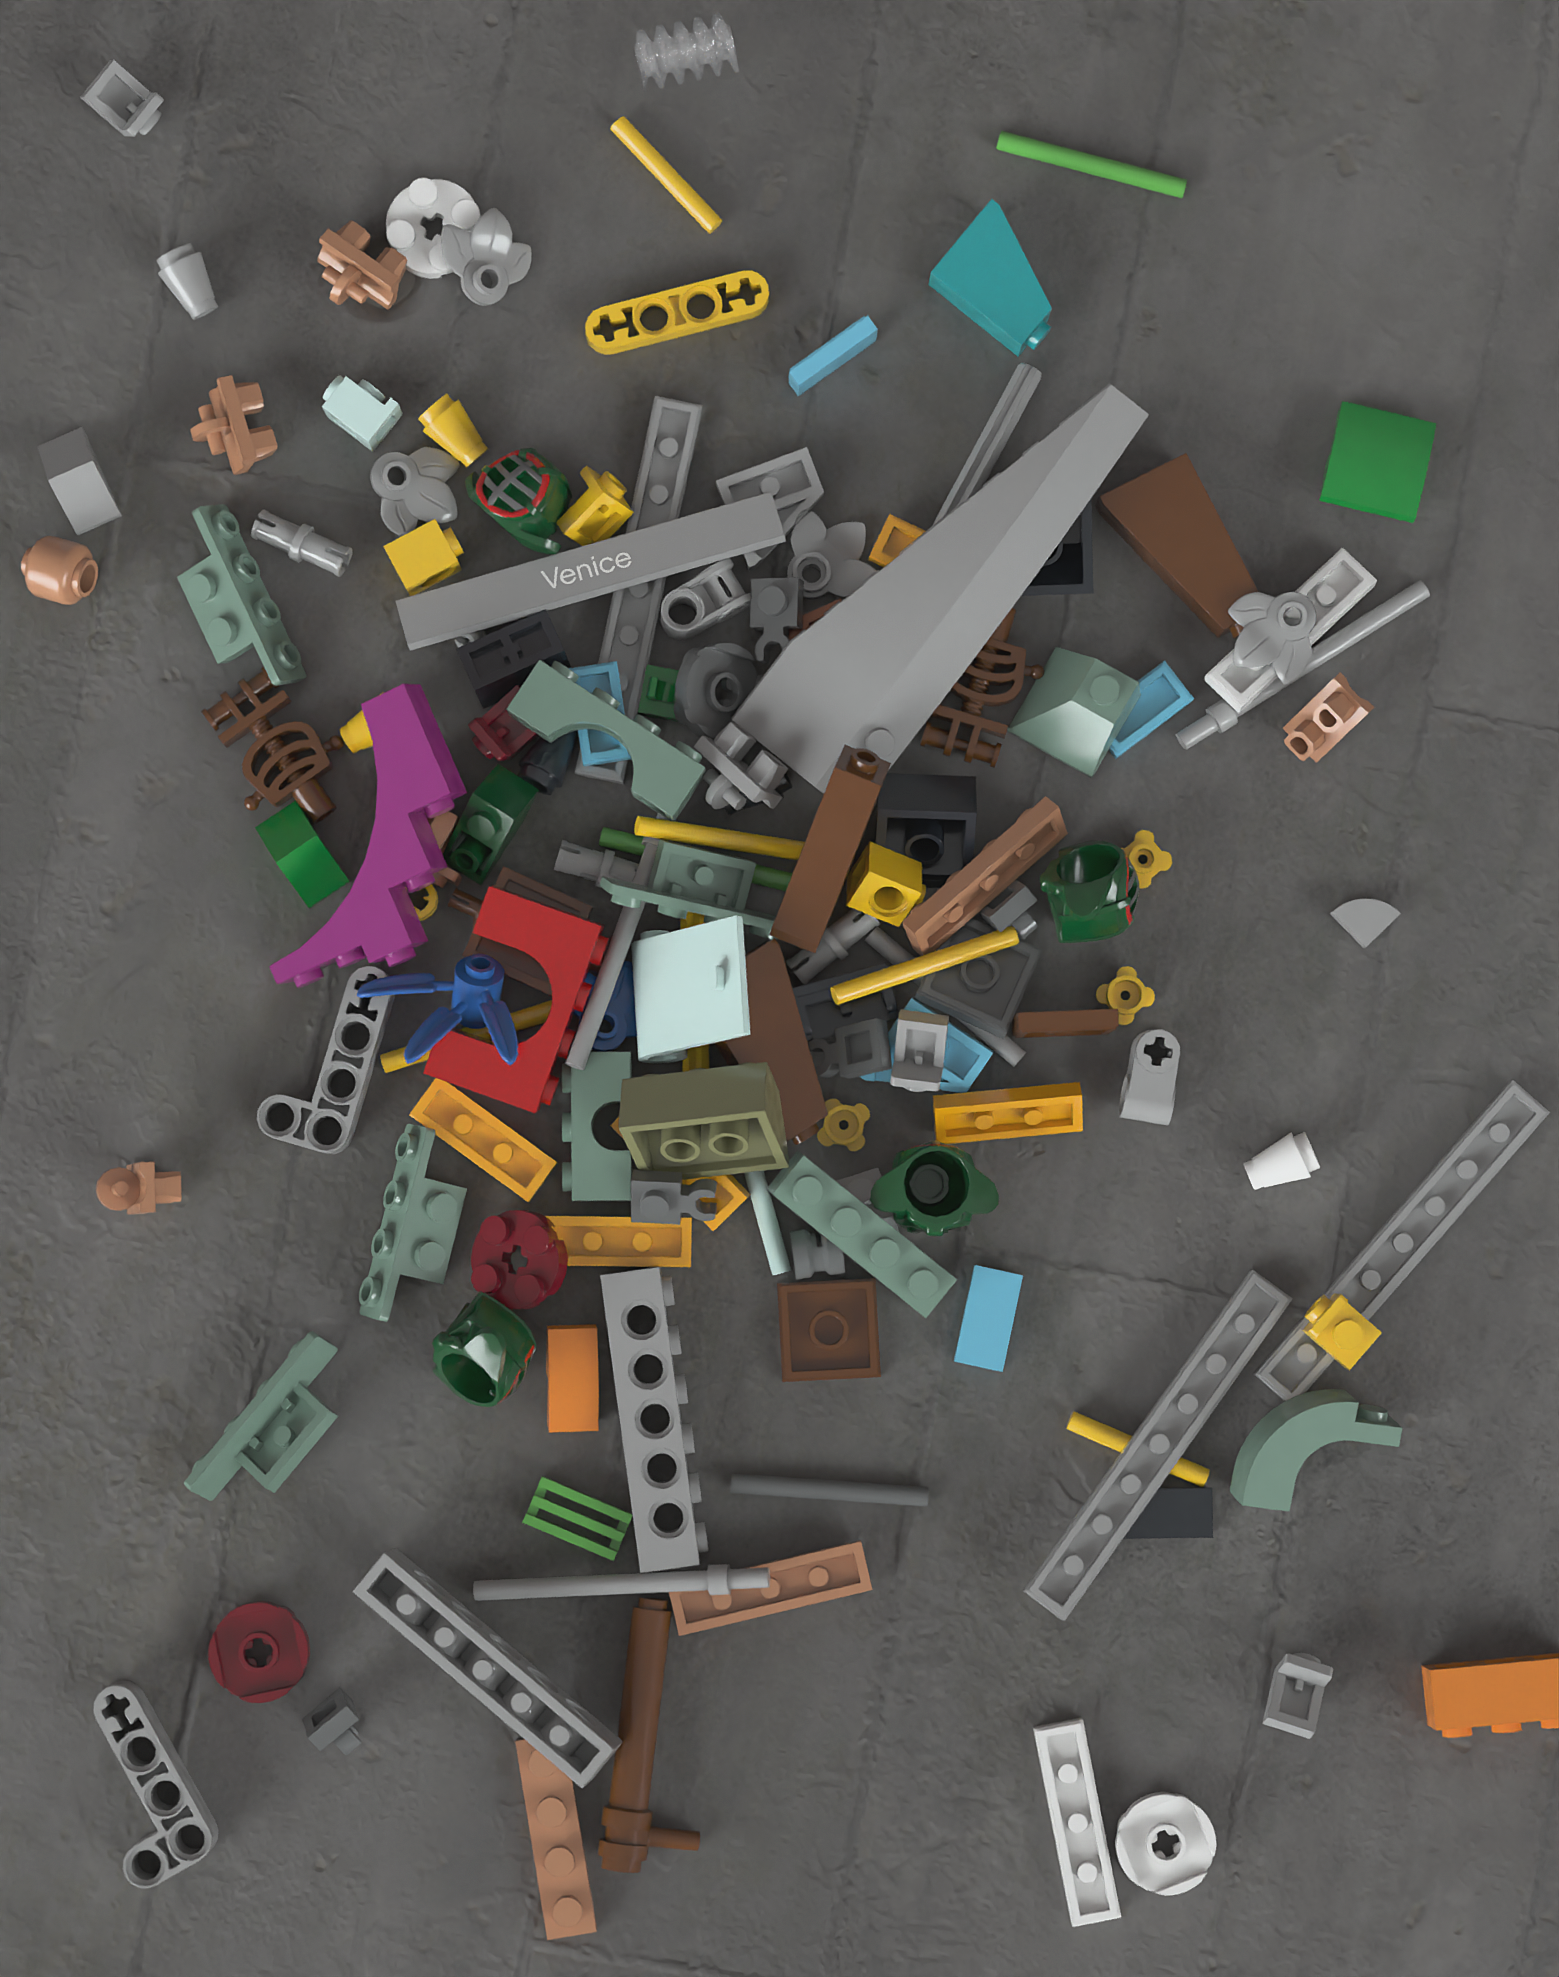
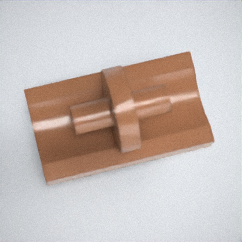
M353 220L345 224L336 233L328 228L319 240L322 248L317 262L326 267L322 278L334 285L329 298L335 304L341 305L349 296L360 304H363L370 297L389 310L397 300L398 287L406 271L407 258L392 247H386L376 260L365 254L363 251L370 244L371 236L366 229Z
M232 375L220 377L216 380L218 386L209 392L212 405L208 404L198 408L202 423L192 427L190 432L193 441H208L212 455L222 454L226 451L233 475L248 472L254 462L273 455L277 450V442L270 425L248 429L244 415L261 412L264 407L259 383L235 384Z
M1340 672L1283 727L1289 734L1284 739V743L1300 760L1305 761L1310 756L1317 763L1375 707L1369 701L1358 696L1349 686L1347 678Z
M138 1162L126 1165V1168L117 1167L109 1169L97 1181V1198L103 1206L110 1210L120 1211L127 1209V1215L156 1212V1204L181 1202V1172H155V1162Z

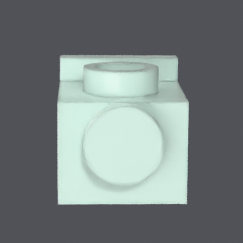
M339 375L331 382L323 395V399L326 402L322 408L326 416L372 452H374L403 415L399 404L392 398L385 405L381 402L385 399V396L364 379L357 385L347 376L343 378Z

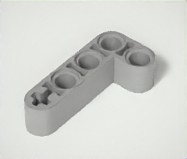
M365 966L351 974L346 985L312 1102L286 1095H274L265 1099L257 1110V1122L265 1135L326 1154L342 1152L350 1145L395 995L374 996L371 998L368 1011L378 1013L375 1021L362 1014L351 1012L353 1006L361 1010L364 1009L366 997H357L361 984L371 982L373 977L377 979L388 977L384 971L377 967ZM355 1024L366 1025L370 1033L369 1042L360 1050H350L345 1043V1033L348 1028ZM350 1071L355 1077V1089L349 1096L338 1098L331 1090V1080L338 1072ZM287 1104L293 1110L294 1121L287 1130L276 1131L271 1126L270 1114L276 1106ZM327 1118L337 1119L342 1129L339 1140L331 1145L322 1144L317 1137L318 1125Z
M121 1680L112 1683L97 1695L94 1701L93 1712L96 1721L157 1828L156 1831L136 1843L127 1852L123 1860V1871L128 1881L138 1888H151L206 1856L215 1846L219 1830L214 1817L145 1693L137 1684ZM115 1697L117 1699L126 1697L129 1700L130 1706L124 1710L125 1714L122 1711L115 1714L111 1711L109 1705L114 1703ZM140 1718L143 1725L137 1726L124 1736L121 1730ZM136 1737H146L154 1743L156 1755L152 1761H142L135 1756L132 1748ZM160 1781H171L177 1785L180 1791L178 1804L167 1805L158 1798L157 1785ZM188 1824L195 1825L203 1831L205 1836L203 1847L195 1849L185 1845L181 1837L183 1826ZM151 1850L159 1856L161 1869L158 1873L149 1874L139 1867L138 1854L140 1851Z

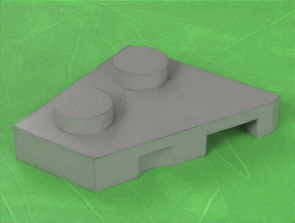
M807 447L716 480V486L724 505L772 492L785 536L824 496V490ZM778 544L744 553L743 557L748 570L755 569Z

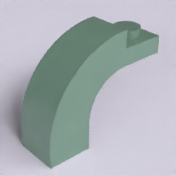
M1324 1389L1295 1396L1267 1413L1249 1433L1237 1456L1229 1492L1242 1506L1290 1512L1297 1474L1302 1464L1314 1451L1336 1441H1357L1399 1447L1403 1428L1388 1415V1410L1367 1404H1361L1358 1408L1359 1402L1346 1390Z

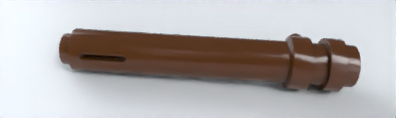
M639 1597L638 1606L632 1607L617 1737L623 1743L615 1751L609 1804L603 1806L601 1824L606 1826L605 1838L599 1839L598 1855L602 1856L601 1868L624 1873L641 1872L642 1861L647 1860L649 1847L698 1851L700 1845L699 1831L651 1827L653 1812L648 1809L672 1611L667 1610L668 1600Z

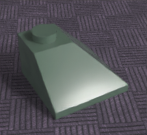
M1056 647L1044 666L1043 677L1036 680L1007 731L1092 778L1141 696L1139 682L1096 658Z

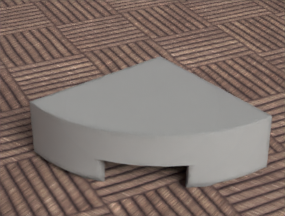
M1367 898L1346 902L1330 913L1363 948H1366L1401 914L1397 909L1385 902Z

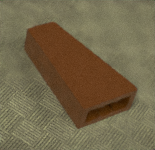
M1187 453L1099 496L1095 507L1101 517L1215 636L1219 638L1231 632L1234 639L1238 638L1244 627L1232 619L1228 610L1242 596L1259 591Z
M844 745L771 928L770 936L816 953L891 765L890 762L880 759L876 753L868 749H855Z
M773 938L745 954L750 1035L715 1042V1045L729 1066L745 1062L768 1063L779 1089L786 1141L792 1139L793 1143L798 1145L820 1130L816 1123L826 1117L828 1112L782 951L776 939Z

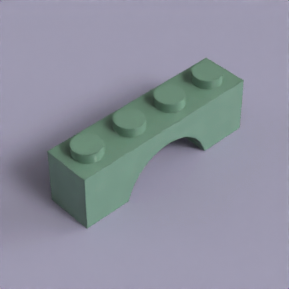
M539 660L508 706L509 716L550 743L564 734L582 729L597 730L614 737L625 747L633 761L632 796L668 820L675 821L706 773L705 767L699 764L703 758L702 755L681 741H678L674 747L658 737L662 730L643 716L637 714L633 720L617 710L620 703L603 690L596 687L591 694L576 684L579 676L563 664L554 661L550 667Z
M797 1151L789 1160V1168H783L767 1188L776 1198L925 1318L928 1317L957 1281L948 1271L879 1217L800 1151Z

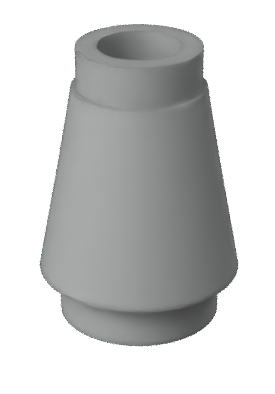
M191 243L177 247L156 260L161 269L158 275L185 310L189 312L192 320L199 319L218 308L201 252H195Z

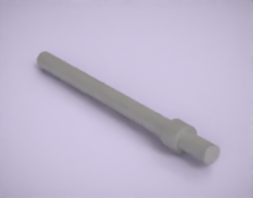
M1421 580L1415 582L1312 647V656L1309 664L1297 679L1288 684H1283L1277 677L1240 713L1224 699L1219 700L1206 709L1205 716L1176 733L1179 743L1187 750L1216 731L1222 734L1238 723L1237 718L1430 597L1428 588Z
M657 814V819L668 820L661 814ZM643 838L642 845L645 846L632 883L648 885L659 839ZM641 901L640 908L623 906L565 1064L579 1070L585 1069L646 903L644 901Z
M729 1564L708 1565L707 1570L479 1580L474 1581L473 1594L475 1601L708 1590L709 1595L731 1594V1589L769 1588L770 1570L768 1567L730 1569Z

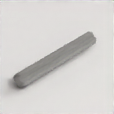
M1026 363L1018 364L939 511L934 524L961 502H966L983 488L982 485L985 484L1041 380V372L1035 367Z

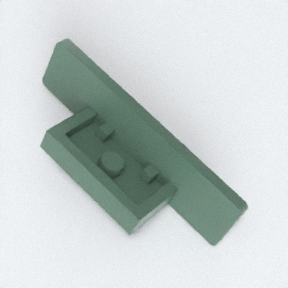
M224 504L198 507L192 511V515L211 555L177 578L217 663H229L255 647L273 685L300 682L307 677L301 664L300 653L290 641L280 619L279 608L270 598L260 577L259 566L248 552L240 535V528L236 518Z
M659 839L647 886L604 876L601 878L600 887L612 894L611 901L616 904L640 908L641 901L659 905L657 910L659 913L676 918L686 919L688 911L705 915L703 920L705 923L732 916H741L743 924L751 925L750 933L769 939L775 938L769 934L777 915L745 908L756 867V862L750 859Z
M407 1124L405 1132L398 1139L395 1149L397 1164L393 1180L387 1185L384 1192L383 1205L385 1211L381 1227L375 1233L371 1244L373 1259L369 1275L363 1281L359 1292L360 1315L384 1322L388 1321L400 1274L440 1284L444 1283L467 1188L424 1178L435 1137V1129Z
M313 1331L309 1332L304 1339L299 1340L291 1348L288 1358L274 1375L260 1385L256 1396L244 1411L228 1423L223 1436L213 1448L197 1460L193 1466L192 1473L184 1481V1485L193 1493L212 1501L240 1467L243 1466L262 1486L275 1493L338 1418V1415L308 1388L336 1354L338 1348Z

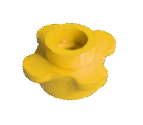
M1141 830L1137 832L1134 836V841L1126 848H1121L1125 851L1128 860L1135 868L1140 889L1147 888L1151 884L1153 876L1159 871H1167L1172 865L1171 854L1167 851H1162L1156 845L1154 835L1150 831ZM1140 855H1145L1147 857V863H1139L1138 857Z
M1124 966L1118 969L1116 978L1109 984H1102L1097 988L1096 999L1099 1003L1106 1004L1110 1009H1118L1119 1024L1128 1025L1134 1020L1136 1012L1142 1007H1149L1153 1004L1155 994L1151 988L1145 987L1142 981L1137 978L1134 968ZM1123 991L1129 992L1130 998L1128 1000L1121 998Z
M837 1099L827 1100L825 1105L828 1115L824 1119L823 1128L817 1133L819 1142L826 1147L839 1144L846 1146L850 1151L860 1150L865 1144V1138L862 1133L864 1123L870 1118L869 1109L861 1103L850 1106L841 1104ZM842 1120L848 1122V1128L845 1130L839 1127V1122Z

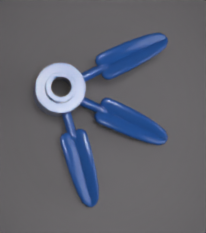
M473 954L459 960L455 966L454 981H435V977L430 973H410L375 979L363 984L358 989L357 997L360 998L453 991L452 1009L449 1011L446 1007H439L421 1024L411 1037L404 1051V1058L407 1064L421 1058L459 1023L472 1029L487 1027L501 1058L509 1065H512L517 1059L518 1042L513 1020L506 1003L501 1001L504 968L498 961L488 955Z

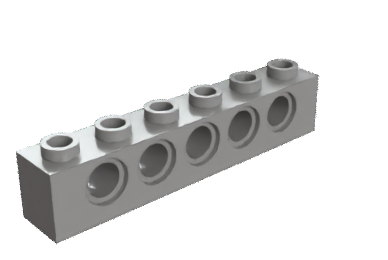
M660 1267L600 1275L640 1573L700 1565V1553L709 1552L705 1522L695 1523L693 1503L702 1502L698 1472L688 1473L686 1454L695 1453L692 1425L691 1423L682 1424L679 1407L680 1404L688 1403L685 1374L675 1375L672 1356L682 1354L678 1325L668 1326L666 1306L675 1305L671 1276L662 1277ZM646 1305L654 1311L656 1325L651 1332L638 1334L630 1328L628 1315L635 1306ZM642 1355H654L662 1362L663 1373L658 1381L645 1383L636 1376L635 1363ZM660 1404L667 1409L670 1422L666 1429L660 1432H652L644 1427L641 1414L646 1406ZM659 1453L670 1455L677 1466L676 1474L667 1481L654 1479L648 1471V1462L652 1456ZM664 1503L677 1505L683 1513L682 1524L674 1530H664L655 1521V1510Z
M397 1548L383 1553L353 1590L359 1598L581 1788L592 1781L623 1743L619 1737Z

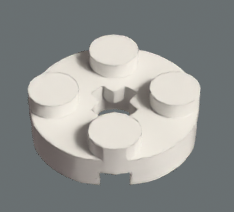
M419 178L413 181L408 188L401 191L392 202L386 218L387 240L390 247L407 258L406 269L424 278H442L441 275L450 274L453 271L444 262L441 235L436 234L432 240L425 238L427 231L423 224L427 220L433 221L437 217L443 219V227L450 224L471 232L481 214L471 195L457 184L441 179Z
M1156 1792L1139 1798L1121 1815L1117 1823L1115 1849L1118 1861L1131 1881L1145 1890L1154 1891L1156 1894L1165 1896L1177 1895L1197 1886L1208 1873L1207 1869L1211 1865L1216 1851V1836L1207 1815L1186 1796L1178 1793ZM1165 1830L1168 1835L1177 1834L1179 1842L1173 1845L1174 1854L1165 1857L1161 1850L1154 1852L1152 1850V1843L1157 1841V1833Z

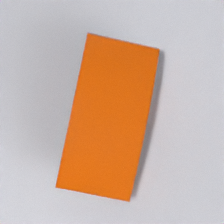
M596 1324L547 1326L546 1374L548 1377L547 1426L549 1433L598 1431L599 1373Z

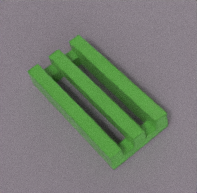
M542 1476L522 1523L614 1561L633 1514ZM547 1490L620 1520L617 1529L544 1499ZM539 1509H543L607 1536L612 1541L609 1546H606L537 1516Z

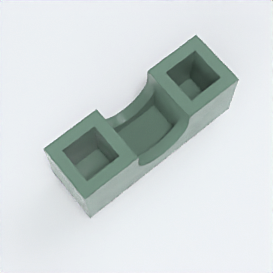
M590 1052L584 1070H579L562 1063V1092L571 1093V1112L562 1113V1141L571 1142L572 1162L562 1163L563 1191H572V1201H631L633 1157L630 1151H614L602 1147L596 1140L593 1131L594 1120L600 1110L610 1104L620 1103L622 1079L632 1078L631 1052Z

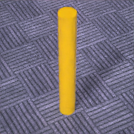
M620 117L611 126L610 130L709 234L716 230L723 220L626 117Z
M1075 1411L1072 1412L1066 1426L1067 1430L1118 1452L1124 1449L1132 1437ZM1180 1457L1170 1471V1474L1203 1487L1210 1469Z

